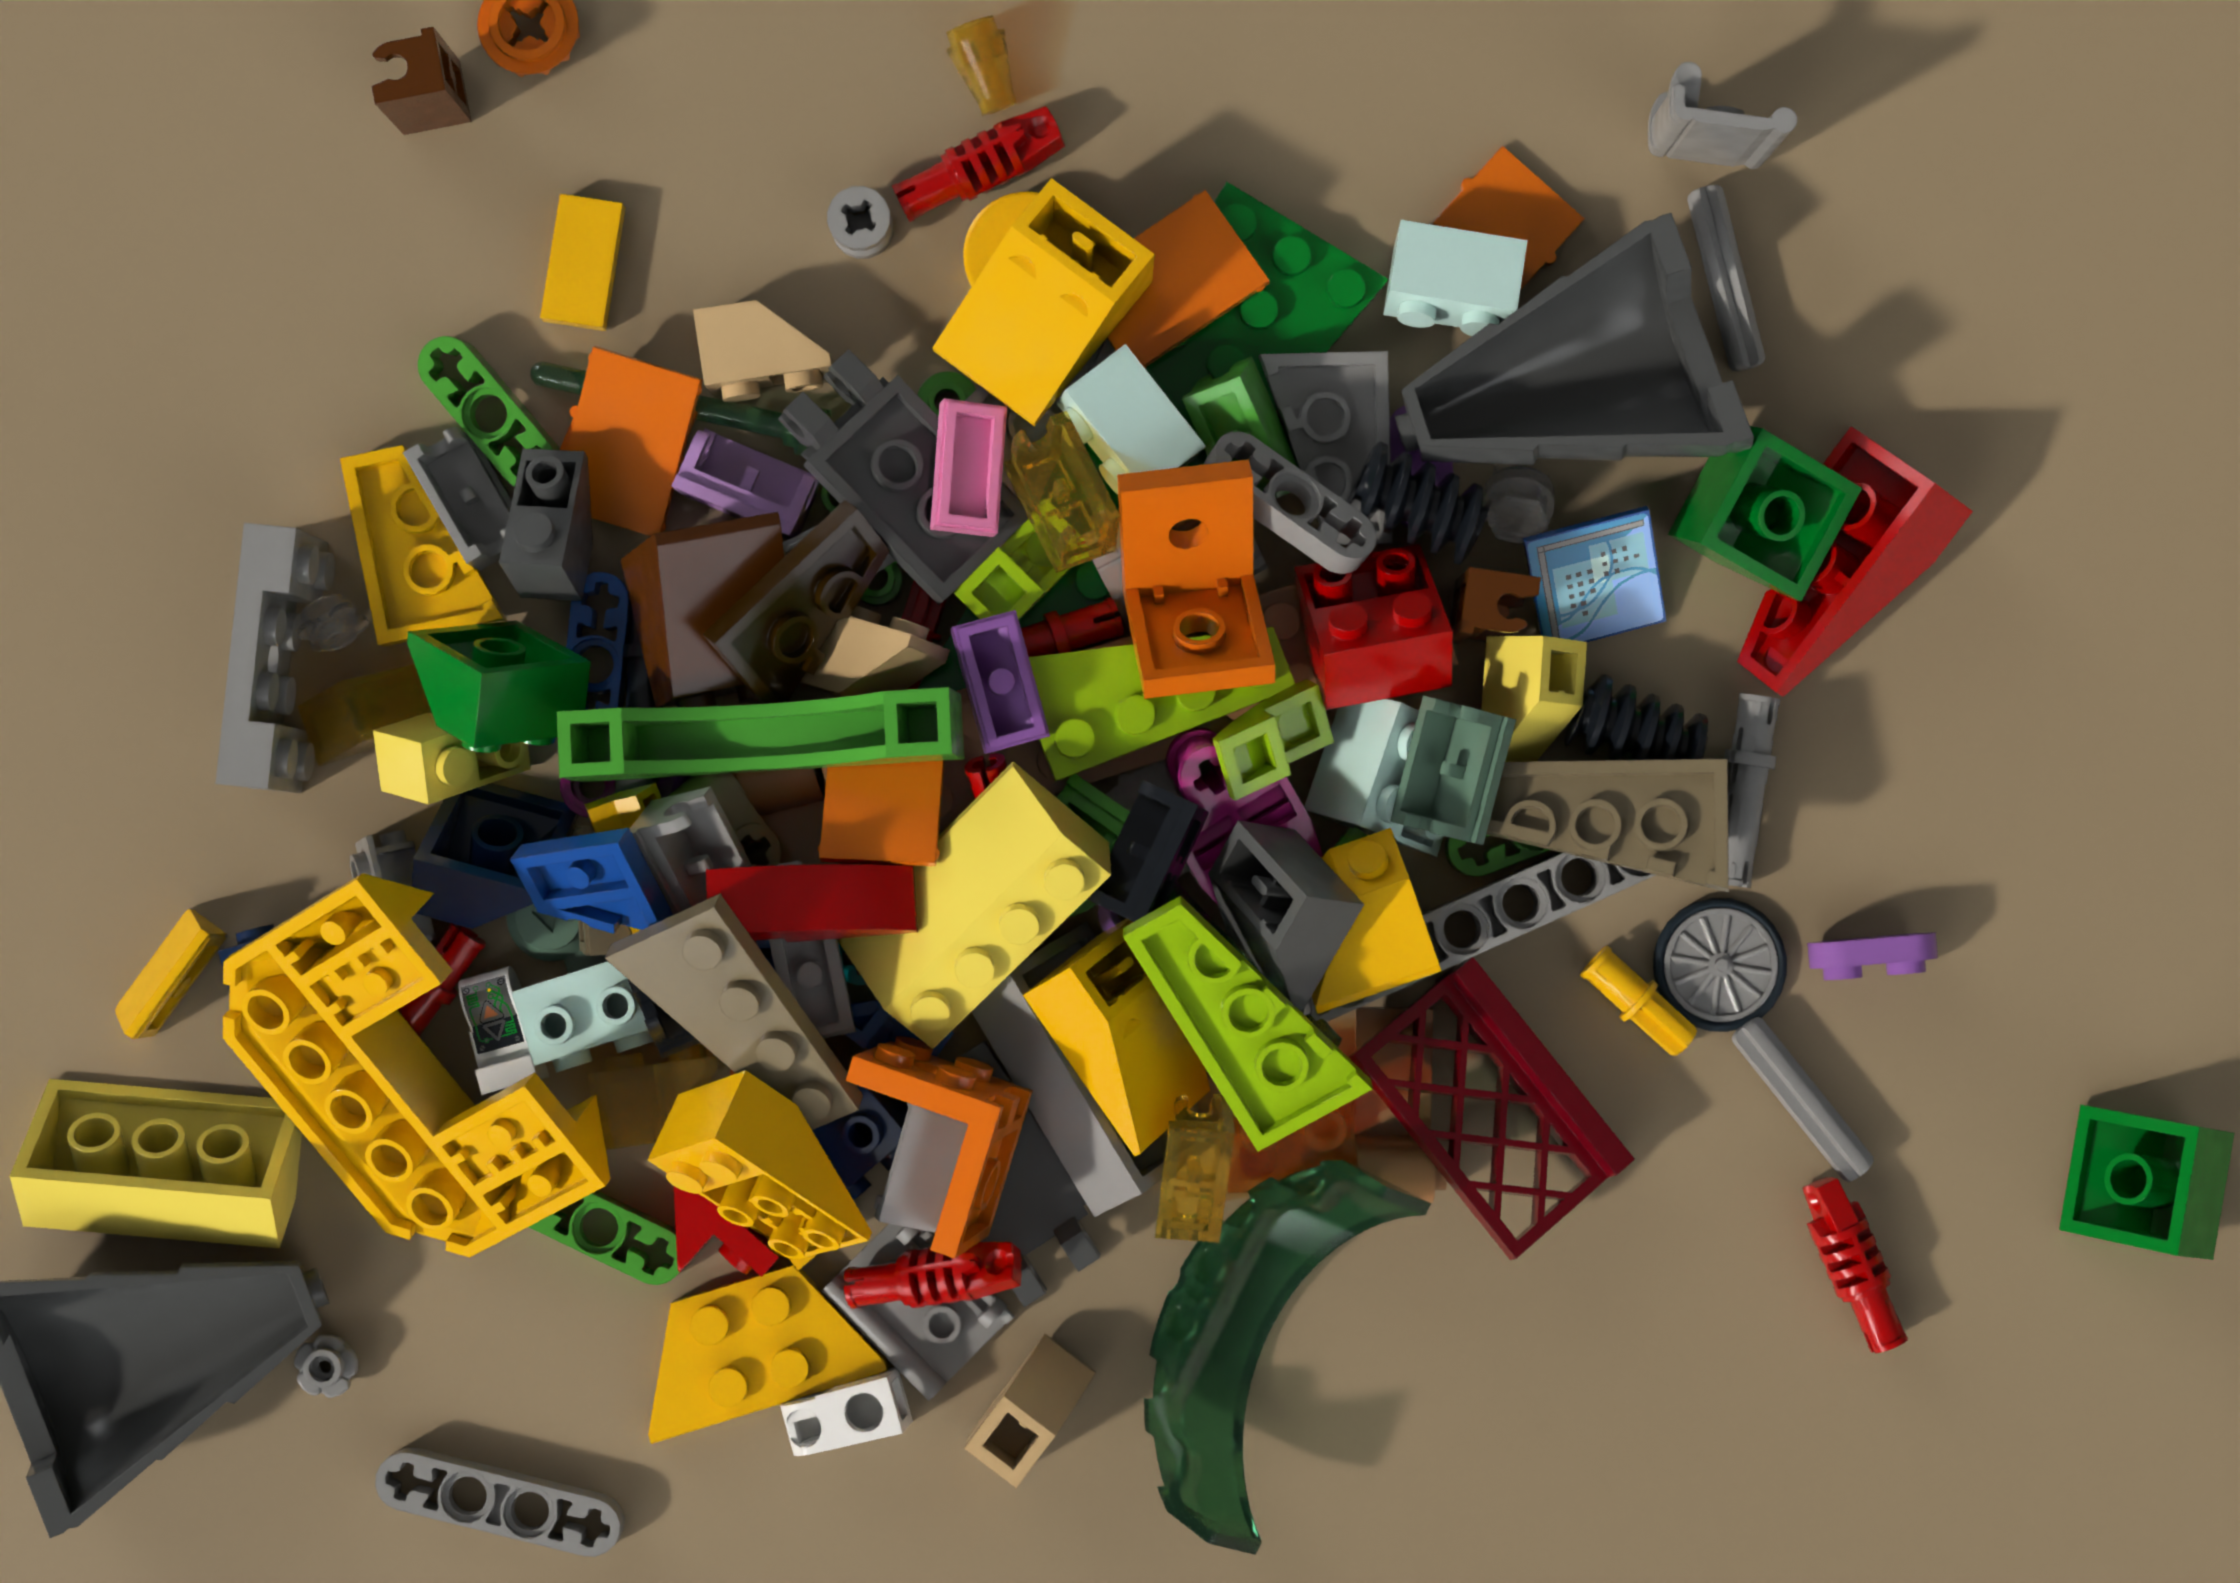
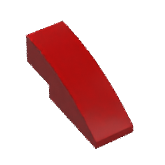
M812 864L706 869L707 899L721 894L754 941L783 938L787 942L918 933L913 866Z

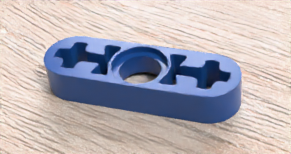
M606 572L588 574L582 601H571L566 648L581 656L592 647H603L610 652L613 658V670L606 680L599 683L588 682V693L606 694L611 692L610 703L607 705L596 701L595 709L623 708L628 661L622 658L623 645L629 644L632 610L629 593L625 582ZM601 585H608L609 594L619 598L618 607L607 609L604 619V629L608 631L617 630L616 641H611L598 635L582 637L583 626L586 625L596 630L597 610L587 606L588 595H598ZM587 700L585 710H588L589 701Z

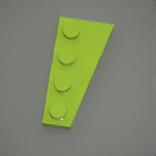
M1267 628L1275 661V683L1144 699L1133 644L1029 657L1050 733L1049 737L1038 740L1054 781L1067 778L1252 706L1294 685V678L1274 628ZM1204 635L1188 638L1192 640H1205L1211 638V636Z
M1182 896L1175 898L1123 928V938L1257 1152L1373 1090L1371 1079Z

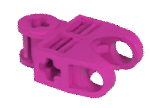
M1192 728L1182 732L1172 741L1166 755V766L1183 798L1198 804L1209 812L1185 864L1201 888L1217 905L1218 903L1208 873L1238 820L1295 829L1321 858L1323 857L1312 820L1287 777L1236 801L1229 797L1213 743V738L1217 733L1207 728ZM1208 760L1211 770L1201 776L1198 765Z

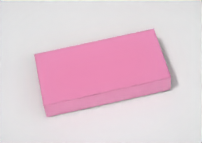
M946 398L939 403L930 530L994 537L998 534L1007 406Z

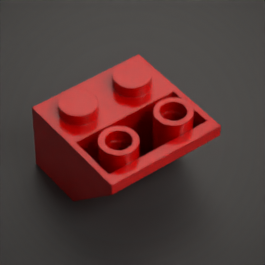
M1420 544L1372 552L1357 570L1347 574L1331 572L1318 563L1294 567L1310 663L1326 710L1452 686L1453 631Z

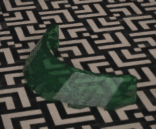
M1344 1160L1319 1161L1320 1166L1296 1172L1280 1180L1270 1177L1247 1191L1250 1199L1241 1205L1226 1221L1217 1218L1195 1244L1182 1264L1179 1280L1175 1287L1168 1292L1160 1312L1149 1353L1151 1357L1157 1360L1153 1398H1144L1145 1431L1154 1437L1157 1461L1164 1486H1158L1157 1488L1167 1512L1209 1544L1254 1555L1257 1554L1262 1544L1250 1509L1246 1490L1243 1463L1244 1420L1247 1399L1257 1361L1268 1334L1282 1308L1305 1277L1340 1245L1379 1224L1410 1216L1426 1215L1431 1205L1430 1202Z

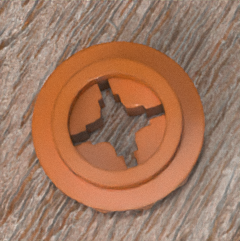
M484 0L478 14V35L484 50L498 67L511 71L520 77L538 73L548 75L552 68L562 61L570 59L571 50L576 39L580 37L578 10L573 0ZM513 10L519 16L523 14L529 19L534 18L538 13H543L544 15L539 24L548 40L544 42L540 38L537 40L528 35L522 41H517L516 39L520 35L521 30L510 12Z

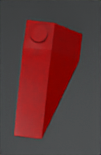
M1852 426L1833 449L1823 465L1860 486L1862 490L1802 601L1794 600L1773 589L1765 592L1737 660L1740 665L1782 697L1790 692L1934 564L1973 512L1932 480Z

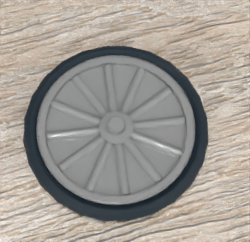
M1709 898L1694 902L1681 909L1667 922L1658 937L1654 950L1653 974L1655 982L1658 984L1657 990L1660 995L1696 1028L1710 1032H1729L1737 1030L1752 1018H1762L1774 1006L1782 993L1787 976V956L1783 940L1776 927L1761 911L1748 903L1735 899Z

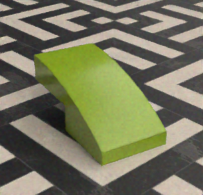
M1044 502L1000 548L998 547L954 591V594L979 619L1016 610L1018 620H1020L1088 551L1081 537Z
M1305 679L1269 697L1236 718L1213 738V743L1229 797L1236 801L1291 775L1289 763L1334 743L1319 685Z

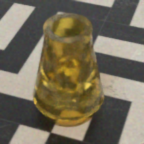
M994 16L982 17L947 31L946 35L951 47L945 51L978 103L982 116H987L1018 104L1013 91L1005 29H998Z

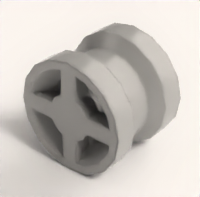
M851 186L840 191L832 199L827 211V224L837 247L846 255L856 259H869L881 254L890 244L894 234L893 219L885 199L876 190L865 186ZM868 208L864 214H858L854 216L853 214L849 213L852 212L855 214L857 212H864V210Z

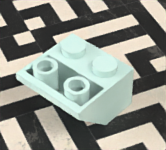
M1389 699L1338 708L1331 727L1334 743L1324 747L1304 806L1306 811L1347 827H1357L1362 832L1370 835L1391 828L1397 844L1437 857L1444 836L1390 822L1419 710Z

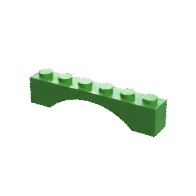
M950 687L880 691L837 698L769 704L708 707L606 708L557 712L559 778L577 782L964 759L962 698L959 692Z

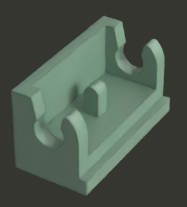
M1423 695L1390 822L1483 845L1516 719Z

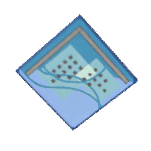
M1647 506L1522 538L1529 576L1541 577L1539 595L1533 597L1540 636L1590 642L1667 621L1650 510Z

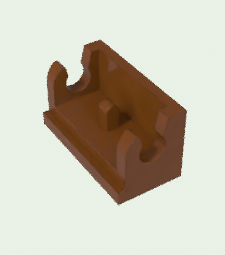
M434 27L421 29V36L386 42L377 47L372 54L376 61L388 62L392 58H402L407 62V72L402 78L398 80L386 79L372 86L375 105L403 135L472 122L460 60Z
M1469 567L1455 581L1450 625L1453 631L1452 643L1460 644L1466 639L1486 642V636H1512L1513 633L1527 627L1528 624L1525 620L1520 618L1507 619L1506 617L1510 613L1509 608L1523 607L1524 598L1539 595L1541 577Z

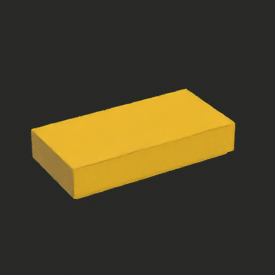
M560 194L540 319L543 322L606 331L626 210L623 203Z

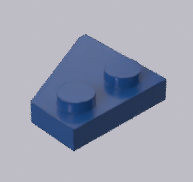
M630 828L521 844L510 858L538 913L566 921L569 919L580 920L591 928L612 934L617 931L621 924L642 930L673 916Z

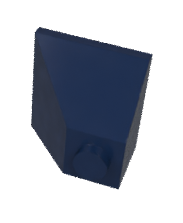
M494 783L444 799L413 858L412 887L434 893L416 914L473 929L532 905L533 902L510 858L521 844L569 837L578 814L570 810L564 802Z

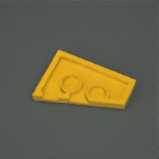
M400 445L340 458L378 645L385 647L407 642L408 631L508 621L479 570L466 564L402 453L408 450V448Z

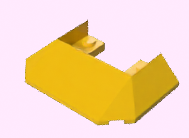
M362 873L237 950L223 962V984L229 985V1010L223 1016V1039L385 1233L408 1240L415 1233L445 1241V1251L470 1258L608 1184L611 1177L597 1095L566 1110L536 1072L475 1105L397 1010L442 984L453 971L411 919L434 893Z

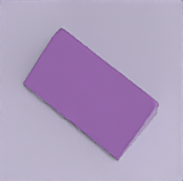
M1016 610L950 628L984 754L1049 737V729Z

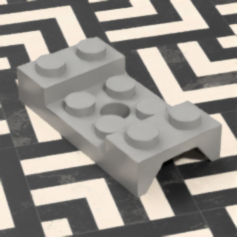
M244 523L215 784L301 794L303 781H309L313 772L315 753L313 744L307 743L308 731L284 726L283 724L284 715L292 713L296 699V682L294 677H289L291 651L297 652L299 650L303 635V620L301 614L296 613V604L322 605L323 591H329L333 585L335 559L333 553H327L328 542L298 528Z

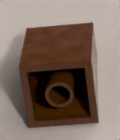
M778 512L655 533L620 559L656 708L677 705V707L717 706L715 697L732 693L738 694L740 703L758 700L703 636V633L784 558L782 528Z

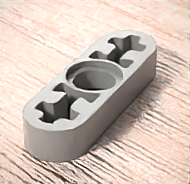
M1229 432L1217 441L1207 456L1204 464L1230 462L1234 458L1238 460L1249 459L1253 474V518L1325 569L1338 574L1351 573L1361 566L1374 549L1377 536L1375 528L1368 517L1254 436L1244 432ZM1264 476L1270 481L1264 490L1261 491L1256 486ZM1289 491L1298 496L1304 505L1305 514L1293 515L1284 511L1276 501L1275 492ZM1319 515L1324 520L1316 530L1310 524ZM1339 533L1346 535L1350 539L1347 548L1336 542Z

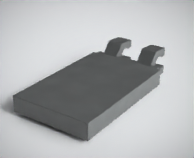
M848 349L829 367V371L824 375V379L852 406L838 420L833 422L820 407L802 392L783 410L784 413L778 420L799 443L808 447L801 454L807 460L803 466L840 504L846 500L858 508L890 550L889 555L940 605L1032 516V513L1002 483L998 534L994 537L930 530L938 416L899 375L891 382H888L884 377L879 380Z
M986 1041L960 1056L993 1067V1077L1012 1083ZM1029 1107L989 1236L980 1241L1012 1242L1020 1249L1022 1260L1021 1286L1012 1288V1290L1024 1307L1046 1294L1047 1287L1026 1256L1028 1253L1056 1236L1078 1272L1099 1259L1101 1255L1079 1221L1088 1215L1084 1208L1086 1203Z

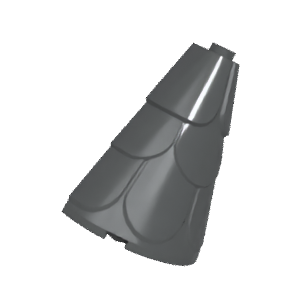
M1672 213L1659 216L1654 220L1644 221L1569 276H1561L1498 325L1489 323L1401 389L1406 413L1395 416V420L1405 452L1409 453L1418 450L1422 462L1534 465L1538 458L1620 461L1624 457H1718L1727 453H1738L1750 449L1753 445L1754 436L1733 380L1722 382L1691 297L1692 267Z
M299 1260L183 1263L179 1270L92 1272L87 1277L0 1281V1386L31 1462L26 1480L49 1538L60 1535L69 1528L81 1525L155 1460H163L226 1402L235 1404L322 1326L319 1307L330 1303L317 1268L304 1271Z

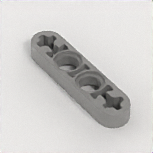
M406 1447L396 1451L380 1465L376 1473L375 1487L379 1497L387 1506L396 1510L581 1556L596 1557L606 1553L620 1539L624 1530L625 1516L622 1508L614 1498L608 1495L421 1448ZM407 1463L414 1465L413 1474L416 1478L433 1482L439 1477V1469L447 1471V1475L438 1489V1503L430 1501L431 1496L436 1490L435 1488L417 1485L408 1495L400 1492L402 1487L401 1481L392 1478V1472H398ZM473 1477L484 1485L487 1496L482 1509L466 1511L455 1503L453 1486L458 1479ZM535 1492L547 1501L549 1516L544 1524L534 1527L521 1523L514 1511L516 1499L520 1494ZM563 1500L572 1502V1506L566 1514L568 1516L586 1518L592 1509L601 1511V1522L609 1525L610 1531H602L596 1540H590L586 1538L587 1527L568 1521L563 1527V1534L554 1532V1528L562 1515Z

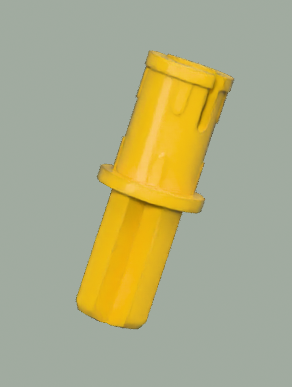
M1608 945L1604 946L1580 972V976L1583 979H1587L1622 1011L1619 1015L1622 1021L1625 1022L1631 1019L1668 1054L1673 1056L1680 1054L1695 1038L1697 1033L1696 1027L1655 991L1658 984L1654 980L1649 983L1644 981L1613 953Z

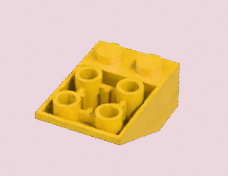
M1051 178L1010 227L932 347L933 351L1035 427L1152 283L1155 254Z
M1126 918L1093 938L1023 996L1135 1157L1141 1154L1210 1091L1204 1065L1123 938V928L1133 923V921Z
M746 1070L678 1094L648 1158L649 1162L667 1173L666 1178L673 1186L685 1192L700 1194L718 1206L717 1211L725 1220L735 1225L750 1227L768 1239V1246L774 1252L789 1259L800 1260L804 1257L869 1241L872 1234L870 1227L795 1103Z

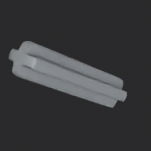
M1720 185L1701 187L1692 191L1688 195L1687 201L1729 368L1732 371H1745L1761 365L1765 361V353L1724 190Z
M1755 1017L1739 1027L1731 1037L1734 1045L1842 1180L1851 1182L1865 1174L1874 1162L1873 1156L1766 1022L1760 1017Z

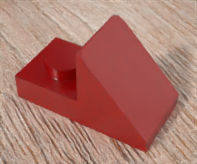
M674 1186L677 1267L679 1272L690 1264L714 1235L723 1242L718 1249L720 1254L733 1267L745 1275L753 1269L762 1277L780 1258L781 1255L774 1252L768 1246L767 1238L750 1227L735 1225L719 1215L717 1211L718 1206L700 1194L685 1192Z

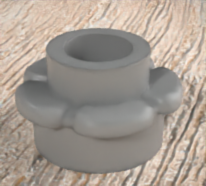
M333 1334L319 1335L313 1343H304L296 1353L294 1365L299 1369L297 1381L301 1388L310 1395L316 1396L322 1393L328 1398L337 1397L351 1386L350 1380L358 1371L357 1355L341 1337ZM322 1361L330 1362L331 1370L329 1372L321 1370L320 1364Z

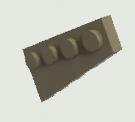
M1728 760L1505 762L1486 835L1729 892Z
M721 894L610 945L605 959L733 1072L739 1073L746 1070L795 1103L812 1130L859 1110L863 1098L862 1092L856 1084L845 1081L848 1074Z

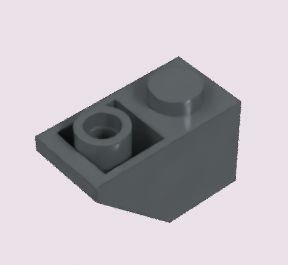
M523 449L499 564L520 598L582 601L593 548L588 457L584 451Z

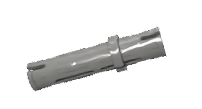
M1739 693L1731 749H1725L1724 759H1727L1729 763V885L1751 888L1753 862L1760 830L1765 786L1769 769L1775 770L1777 757L1771 756L1775 723L1781 699Z

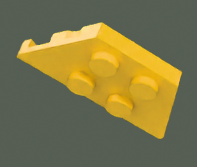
M793 1264L767 1271L762 1277L757 1274L682 1297L670 1303L648 1432L649 1440L653 1444L818 1393L835 1386L887 1371L889 1365L886 1357L879 1350L876 1351L850 1324V1321L832 1302H829L817 1289V1284L802 1269L797 1270Z

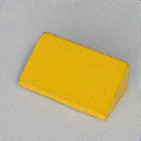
M188 909L185 911L116 1006L115 1014L124 1034L131 1039L155 1036L223 944L227 933L195 910Z

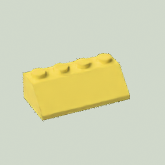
M1014 761L939 835L938 849L940 856L937 859V865L913 866L918 933L838 939L839 944L882 1008L932 1049L1111 876L1109 842Z
M49 1079L9 1177L22 1225L25 1227L280 1248L296 1200L302 1132L277 1102L269 1097Z

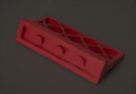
M1472 957L1450 968L1435 981L1436 984L1348 1058L1371 1079L1372 1087L1509 1260H1514L1522 1255L1606 1179L1617 1176L1635 1158L1475 958ZM1440 998L1444 1000L1457 1017L1456 1041L1425 1037L1426 1010ZM1413 1022L1412 1036L1399 1034ZM1469 1033L1478 1044L1468 1043ZM1387 1043L1412 1046L1409 1081L1388 1079L1372 1059V1056ZM1424 1047L1455 1051L1453 1086L1421 1083ZM1467 1053L1488 1055L1496 1065V1092L1465 1088ZM1509 1083L1518 1094L1509 1093ZM1398 1090L1408 1091V1102ZM1421 1092L1452 1096L1449 1132L1429 1130L1419 1118ZM1464 1098L1495 1101L1493 1137L1462 1133ZM1508 1103L1528 1105L1536 1115V1142L1506 1139ZM1549 1134L1552 1135L1559 1145L1549 1144ZM1438 1140L1449 1141L1448 1153ZM1461 1143L1492 1147L1490 1183L1470 1181L1460 1169ZM1505 1148L1535 1152L1533 1188L1503 1184ZM1548 1153L1568 1156L1584 1175V1178L1568 1192L1546 1190ZM1479 1191L1489 1192V1203L1486 1202ZM1502 1194L1533 1197L1531 1225L1516 1238L1500 1219ZM1545 1199L1558 1200L1545 1212Z

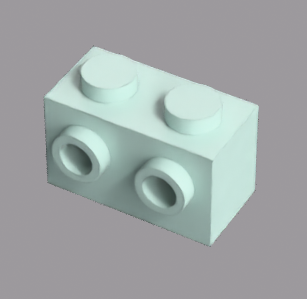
M1400 220L1393 249L1383 315L1397 317L1398 321L1402 324L1417 328H1426L1434 324L1459 327L1463 333L1469 336L1475 335L1489 323L1498 325L1518 309L1528 240Z
M1126 344L1065 389L1057 402V405L1063 411L1059 414L1062 426L1077 444L1083 446L1085 443H1088L1103 462L1099 465V471L1116 494H1118V474L1185 467L1206 447Z
M608 961L511 992L534 1066L552 1061L557 1073L593 1061L590 1048L613 1041L616 1052L620 1053L654 1042L646 1027L645 1017L632 992L628 979Z

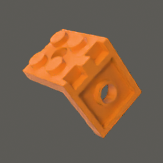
M1249 459L1118 474L1122 590L1144 699L1275 683V661L1253 574V474ZM1196 519L1201 521L1197 527L1188 531L1171 529L1182 520ZM1194 632H1207L1211 638L1192 640L1185 636Z
M897 1036L895 1042L879 1043L874 1048L853 1055L845 1081L968 1124L930 1248L931 1251L955 1259L989 1236L1033 1090L993 1077V1067L981 1061L966 1057H956L955 1063L933 1056V1049L923 1041L905 1036Z

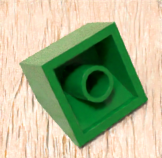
M1750 426L1754 436L1752 447L1738 453H1727L1723 456L1708 458L1667 535L1717 564L1801 602L1862 488L1765 429Z
M517 620L408 631L407 645L436 725L461 740L462 746L468 750L492 753L499 751L503 744L518 742L540 746L553 744L555 738L558 737L557 712L585 710L591 661Z
M2080 1104L2059 1230L2175 1256L2213 1260L2235 1133Z

